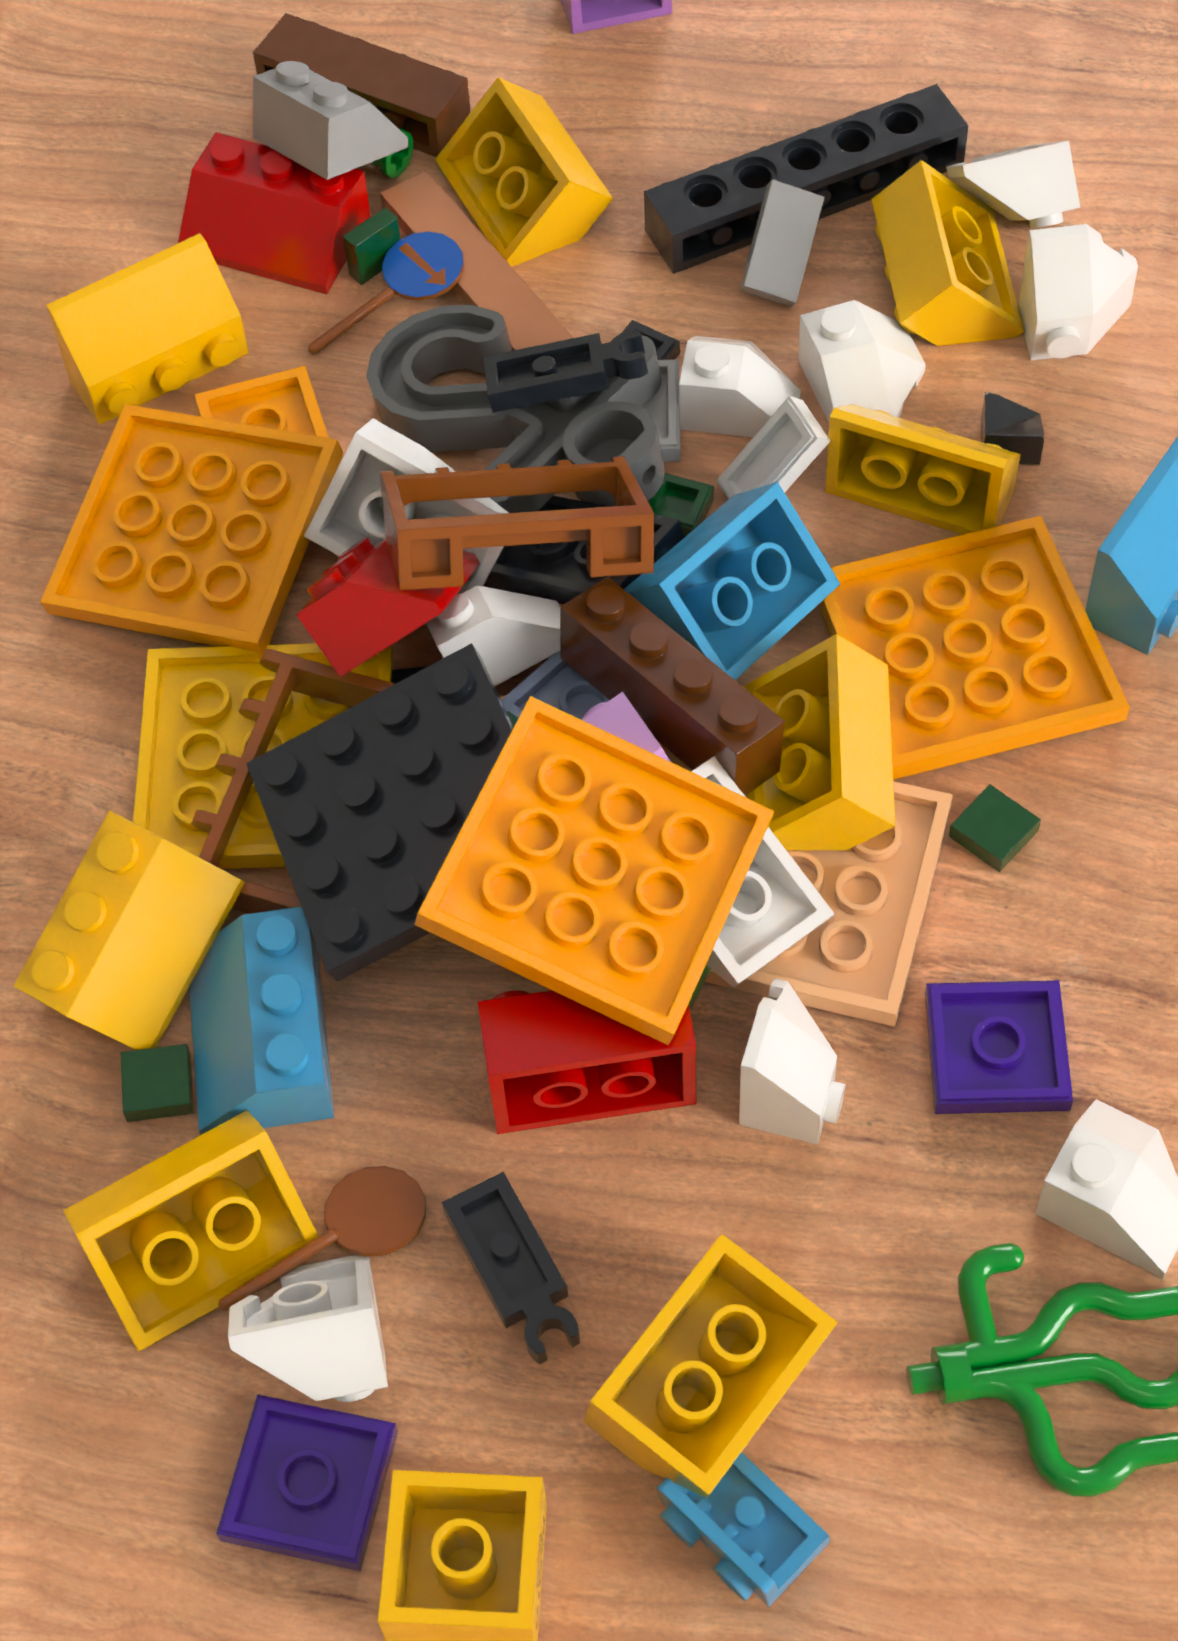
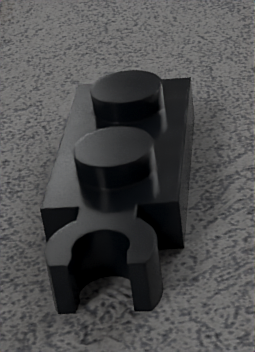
M641 331L624 332L607 343H601L600 335L596 333L485 356L487 395L492 412L525 408L533 404L572 396L578 397L609 389L607 378L613 376L623 379H636L649 374Z
M499 1173L443 1201L444 1214L505 1328L525 1320L526 1346L533 1360L538 1364L547 1361L546 1350L540 1337L549 1329L561 1330L566 1335L567 1341L572 1348L579 1345V1328L575 1317L565 1308L554 1306L555 1303L568 1297L567 1285L505 1173Z

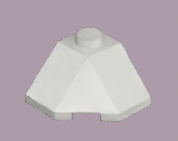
M1069 140L1032 144L974 158L972 163L965 164L963 162L946 167L949 179L1010 221L1029 220L1030 229L1062 223V212L1080 208Z
M1087 224L1029 230L1018 308L1031 360L1067 358L1087 354L1131 305L1138 270L1136 258L1122 248L1119 251H1115L1106 245L1102 240L1101 234Z
M855 300L800 315L798 362L828 422L835 407L849 404L871 410L884 411L899 418L903 410V404L911 389L917 387L925 372L926 364L910 334L901 327L898 321Z
M694 336L687 340L679 381L680 430L754 437L789 396L801 398V390L752 341Z
M477 585L462 594H456L440 615L426 623L444 658L472 643L481 655L494 686L560 651V606L555 600Z
M775 978L770 985L768 997H771V999L763 997L758 1006L741 1063L739 1125L818 1145L824 1121L834 1124L838 1121L846 1084L835 1082L837 1055L789 982Z
M1096 1099L1074 1125L1044 1180L1035 1214L1163 1279L1178 1250V1177L1159 1130Z
M351 1255L298 1266L280 1277L282 1288L269 1299L260 1303L258 1296L249 1295L230 1306L228 1325L230 1349L313 1400L321 1401L334 1398L341 1402H352L371 1395L376 1389L388 1387L386 1357L369 1257Z

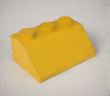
M500 77L496 78L435 159L486 239L511 267L581 240L613 200V197L544 98Z
M922 160L872 199L877 221L875 232L882 243L886 260L884 271L891 283L896 303L894 314L898 323L906 332L918 334L936 346L1016 338L1024 332L993 209Z
M200 233L46 305L69 381L99 425L120 416L125 404L135 406L145 404L249 354L241 315L206 240Z
M854 404L835 407L830 415L828 435L830 442L828 443L825 493L962 535L1000 526L1015 492L1021 454L1005 450L994 444H985L951 434L941 428L928 427L892 416L884 411L871 410Z
M835 634L744 685L746 690L785 721L780 772L745 797L775 811L768 827L786 850H848L895 827L888 665Z
M109 810L13 987L59 1013L135 1050L156 1048L246 882Z
M248 1110L63 1210L138 1352L219 1307L218 1302L222 1297L318 1237L266 1130Z
M721 1233L590 1400L583 1422L641 1468L665 1479L668 1477L674 1483L708 1498L838 1322Z

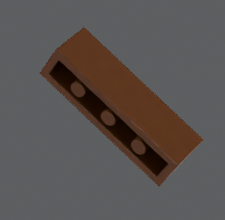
M285 13L253 51L257 75L275 69L282 62L297 61L304 63L309 67V70L332 82L343 84L347 87L348 91L369 101L397 128L407 131L412 135L413 149L434 157L439 155L471 113L467 77Z
M604 578L560 607V658L609 700L623 692L655 739L691 770L696 769L715 756L744 796L780 772L785 721L611 578Z

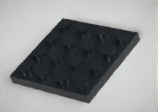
M472 643L246 763L326 971L337 982L430 933L414 925L417 913L513 730V725L481 655Z

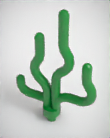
M1005 1243L978 1250L963 1263L958 1276V1295L970 1341L932 1347L931 1362L907 1366V1382L912 1395L936 1391L942 1405L979 1398H996L1009 1404L1018 1413L1023 1424L1030 1455L1038 1473L1054 1489L1070 1496L1094 1497L1114 1490L1135 1470L1148 1466L1178 1462V1432L1141 1437L1116 1445L1095 1465L1089 1467H1076L1069 1464L1062 1457L1058 1448L1052 1420L1041 1396L1034 1390L1075 1382H1093L1103 1386L1119 1399L1141 1409L1165 1410L1178 1405V1369L1168 1378L1154 1381L1141 1378L1119 1362L1098 1353H1071L1029 1360L1042 1355L1058 1339L1067 1321L1074 1314L1082 1311H1096L1122 1321H1143L1178 1315V1286L1142 1292H1127L1101 1282H1079L1058 1290L1042 1306L1034 1322L1025 1331L998 1337L986 1291V1282L994 1274L1019 1269L1024 1262V1253L1016 1244Z

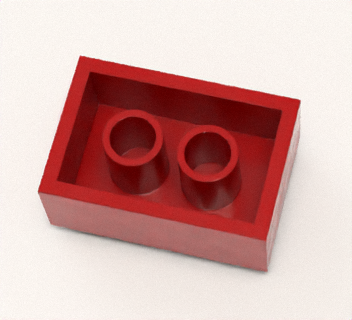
M511 990L500 993L490 1000L477 1001L497 1134L697 1104L696 1041L689 1003L675 1035L669 1045H666L553 990L537 993Z

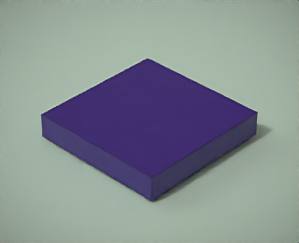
M1060 980L926 984L925 1003L935 1114L1071 1111L1073 1094Z
M257 1394L216 1534L219 1540L361 1571L398 1433L396 1423Z

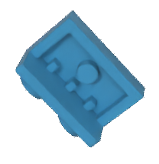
M742 1452L708 1498L674 1483L668 1477L657 1487L662 1503L667 1507L659 1515L663 1522L690 1548L700 1539L720 1559L713 1567L715 1573L744 1601L755 1593L770 1607L830 1543L829 1535Z

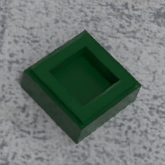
M386 208L343 235L349 275L360 285H363L383 271L382 263L387 251L397 241L401 240L398 218Z
M664 473L663 484L655 496L648 500V503L654 515L679 519L686 537L706 519L714 501V486Z
M989 784L950 825L949 837L1000 872L1039 831L1041 819Z
M187 1044L121 1052L123 1114L127 1122L194 1113L191 1053Z

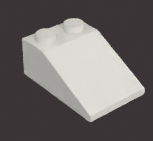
M372 418L355 433L304 537L338 556L366 537L375 545L385 538L380 471H393L394 475L435 473V468L448 467L450 472L456 471L425 447ZM489 497L412 502L404 506L407 520L508 513ZM504 546L463 549V551L474 553L481 564L457 594H462L477 585H484Z
M715 756L691 771L744 796ZM767 827L706 963L707 966L733 988L835 914L769 827Z

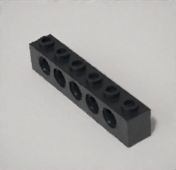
M935 84L644 191L645 232L672 273L675 274L751 245L767 184L772 179L824 196L819 219L872 200L921 160L941 174L947 172V166L963 163L965 161L969 125L940 87Z

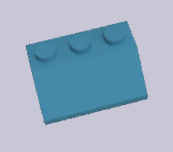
M1178 436L1099 547L1085 609L1095 630L1146 655L1149 654L1161 635L1170 638L1178 628Z
M775 482L733 495L655 562L654 573L641 574L624 590L736 680L840 585V582L780 484Z
M302 907L241 915L217 934L189 986L200 1135L246 1110L252 1114L263 1128L334 1118L319 953Z

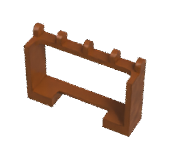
M624 456L611 457L610 462L572 464L570 460H557L556 466L511 468L510 464L507 463L496 464V469L459 472H450L448 467L435 468V473L394 475L393 471H380L384 534L399 590L464 586L463 549L586 541V562L590 577L654 573V512ZM597 490L606 491L614 497L613 507L407 520L404 506L412 502Z
M272 649L264 650L260 664L264 668L276 672V676L265 702L245 698L241 704L239 713L247 719L256 721L241 758L223 753L220 754L215 765L218 771L232 776L218 813L214 814L204 810H196L191 824L194 827L209 833L199 857L217 867L219 866L253 784L246 763L266 753L291 691L353 707L394 685V683L351 671L339 677L332 666ZM245 881L246 883L231 909L252 914L302 906L298 896Z

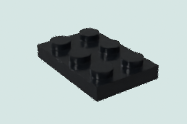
M552 496L538 511L611 506ZM654 515V563L685 537L679 519ZM586 541L504 546L483 587L555 600L559 604H566L606 577L611 578L620 587L625 589L641 574L590 577L586 562Z

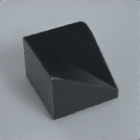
M985 392L981 415V442L994 444L1005 450L1021 454L1019 464H1040L1044 444L1041 415L1000 395Z

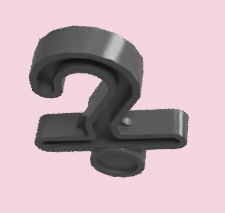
M475 305L439 306L412 315L389 330L371 353L366 376L382 424L425 447L430 452L506 448L484 470L496 469V464L507 463L510 464L511 468L556 466L557 460H570L572 464L610 462L611 457L624 456L647 501L655 496L663 484L665 466L657 427L652 416L642 408L657 393L662 382L656 348L653 341L647 336L642 335L649 374L636 379H623L618 376L607 378L609 389L494 413L492 412L487 395L486 383L430 386L427 384L439 374L451 370L466 369L486 375L485 356L513 351L505 320L496 311ZM606 491L575 492L577 498L581 501L614 506V497ZM555 493L489 498L508 513L535 512Z

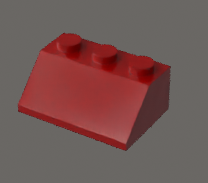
M215 132L192 168L178 243L200 233L206 240L217 265L328 294L347 261L343 235L371 217L364 171L353 169L327 180L267 145Z
M366 537L343 552L338 557L339 561L327 568L322 573L324 576L306 589L311 599L296 615L339 677H342L440 615L463 586L399 590L386 538L373 545L370 539ZM463 551L464 584L481 564L474 553Z

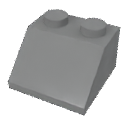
M297 61L282 62L275 69L253 76V138L327 180L408 148V137L373 104L348 91L347 87L343 84L332 82L309 70V67L304 63Z

